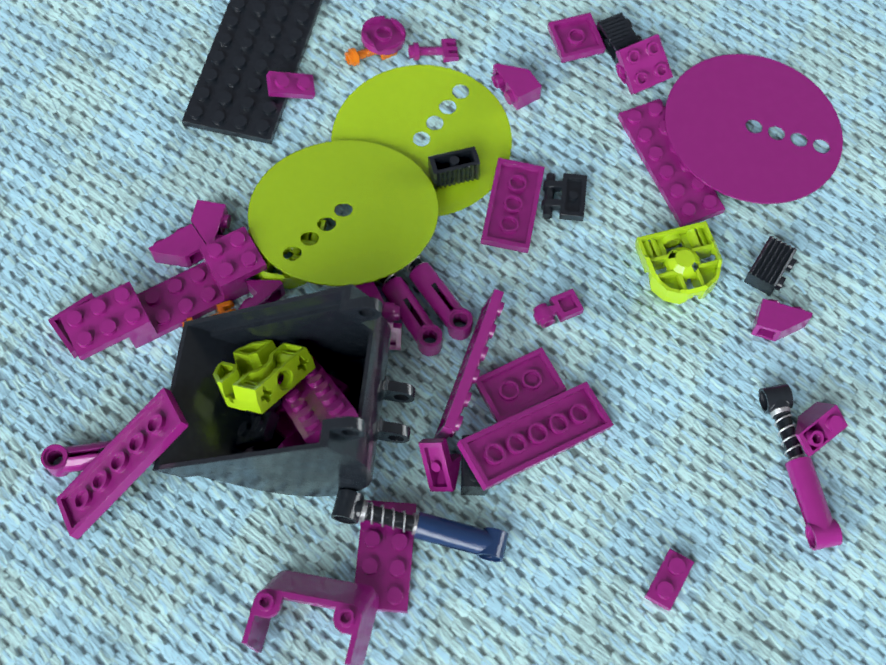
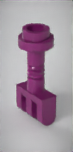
M441 39L440 46L419 47L418 42L408 45L409 59L418 61L419 56L442 55L443 63L459 61L456 39Z

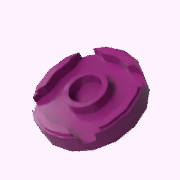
M376 16L368 19L363 24L361 41L370 52L378 55L394 54L401 50L405 43L406 31L403 25L394 18L386 19L385 16Z

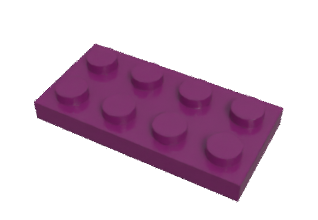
M498 158L480 244L528 253L545 167Z
M366 500L369 503L372 502L375 506L380 507L383 505L386 509L394 508L398 512L404 510L406 514H416L417 504ZM366 520L364 522L361 521L355 583L369 585L377 592L379 596L377 611L408 613L414 543L413 535L409 531L404 533L402 529L395 528L393 530L390 526L385 525L382 527L379 523L374 522L371 524V521Z

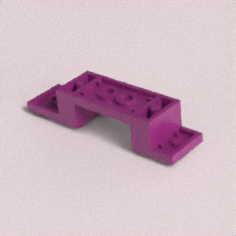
M243 226L199 247L204 262L139 294L135 293L129 281L58 315L80 360L82 361L128 337L137 349L183 326L182 322H185L186 318L192 317L195 320L216 310L217 304L229 300L234 301L248 294L249 291L245 280L266 270L267 265L246 228Z

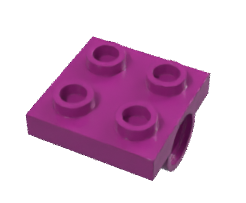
M654 34L615 51L619 61L616 64L617 75L624 84H627L630 94H636L673 77L659 34Z

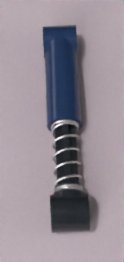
M338 490L331 514L332 519L341 523L355 525L358 524V521L364 522L367 520L371 521V524L374 522L379 523L382 527L385 525L390 526L393 530L395 528L402 529L404 533L409 531L414 539L476 554L484 560L503 562L508 533L503 530L491 527L480 528L419 512L416 516L415 513L412 515L406 514L404 510L398 512L394 508L386 509L383 505L379 507L373 505L372 502L369 503L364 500L362 494L352 490Z

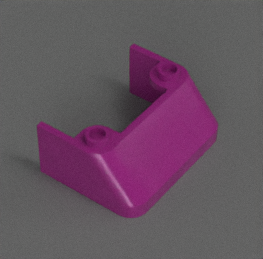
M284 570L277 573L255 596L241 642L258 653L262 652L270 620L281 610L283 600L334 609L333 623L335 628L343 634L351 635L344 664L364 665L379 604V596L371 586Z

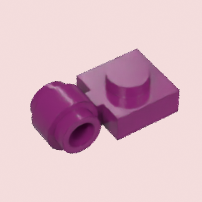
M570 289L551 297L549 301L550 306H547L546 303L536 306L533 309V317L538 325L546 328L555 323L554 317L556 315L559 321L563 322L582 314L584 308L574 290Z
M385 302L382 316L391 328L389 350H401L402 323H394V321L400 320V305Z

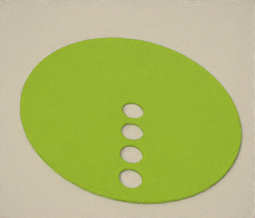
M434 65L398 67L382 72L365 81L342 104L335 118L331 141H364L396 150L415 162L425 172L430 181L428 156L475 146L480 160L479 179L435 189L438 200V217L465 209L492 190L498 158L509 160L512 148V134L508 117L497 98L484 85L472 77L450 68ZM457 85H465L469 89V94L465 98H456L452 94L453 88ZM445 100L453 101L456 104L455 112L452 114L442 113L439 109L441 102ZM431 116H438L443 120V126L438 130H431L426 125L427 119ZM418 132H425L430 136V142L425 146H418L413 142L414 135Z
M353 140L315 144L283 158L260 179L253 191L248 207L249 230L260 253L282 272L305 282L326 286L360 285L396 273L416 259L425 249L434 234L438 220V200L435 189L428 176L415 162L386 146ZM340 204H348L352 207V212L347 216H338L334 209ZM323 218H331L336 222V225L332 230L323 231L318 228V222ZM312 232L318 235L319 240L316 244L308 246L300 241L301 236ZM296 247L301 250L302 254L296 260H287L284 258L283 252L287 248Z

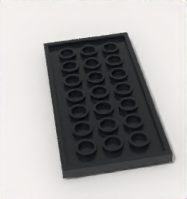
M230 0L183 116V126L272 144L288 98L269 96L266 75L269 71L298 72L323 0Z

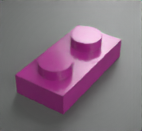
M269 71L266 75L269 96L313 99L315 97L312 74Z
M669 549L644 598L670 611L694 561Z

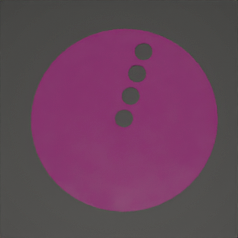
M749 54L721 55L704 60L688 69L679 77L666 101L665 127L674 152L695 177L726 196L759 204H778L795 201L810 195L822 187L830 179L839 164L843 148V134L834 107L826 95L810 79L781 62ZM749 120L758 121L762 126V131L759 133L748 131L746 122ZM779 127L784 131L785 136L781 140H775L769 136L768 129ZM794 133L804 135L807 139V144L802 147L794 145L791 141V135ZM816 140H823L828 143L830 150L827 153H820L814 149L813 143Z

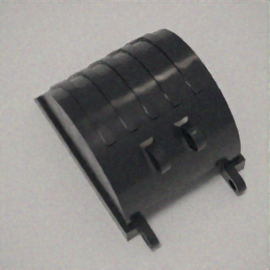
M353 284L184 322L170 391L189 426L155 460L153 471L183 478L200 476L260 491L295 496H337L339 489L357 492L366 488L373 478L377 440L393 443H406L410 440L411 428L409 426L383 421L381 417L383 400L409 403L414 401L416 390L413 385L392 381L386 376L391 328L382 316L383 303L376 298L369 297ZM272 340L276 347H279L282 343L303 346L307 348L310 355L315 357L328 374L349 386L352 393L347 397V400L359 416L323 419L319 443L278 448L285 439L275 432L271 441L244 450L236 446L239 437L237 432L240 425L244 421L249 420L250 416L246 414V411L227 406L213 373L217 365L222 361L236 364L233 352L252 342Z

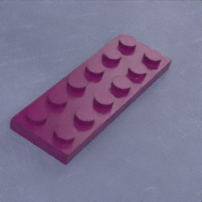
M660 98L618 114L621 125L680 227L699 223L724 213L725 207L715 190L695 177L674 152L665 127V106Z
M494 289L482 307L434 438H452L455 431H458L462 424L464 416L461 413L464 407H467L472 396V393L469 391L472 384H475L479 377L480 369L478 367L480 362L484 361L489 349L486 345L488 340L493 337L497 327L494 323L504 308L505 303L501 302L504 294L502 291Z
M312 356L316 368L281 397L282 405L307 444L319 443L323 419L359 416L314 356ZM284 375L277 380L279 385L282 383Z
M586 381L459 440L457 446L481 488L485 491L609 430L614 424Z
M163 387L56 498L70 537L79 539L189 426L170 390Z

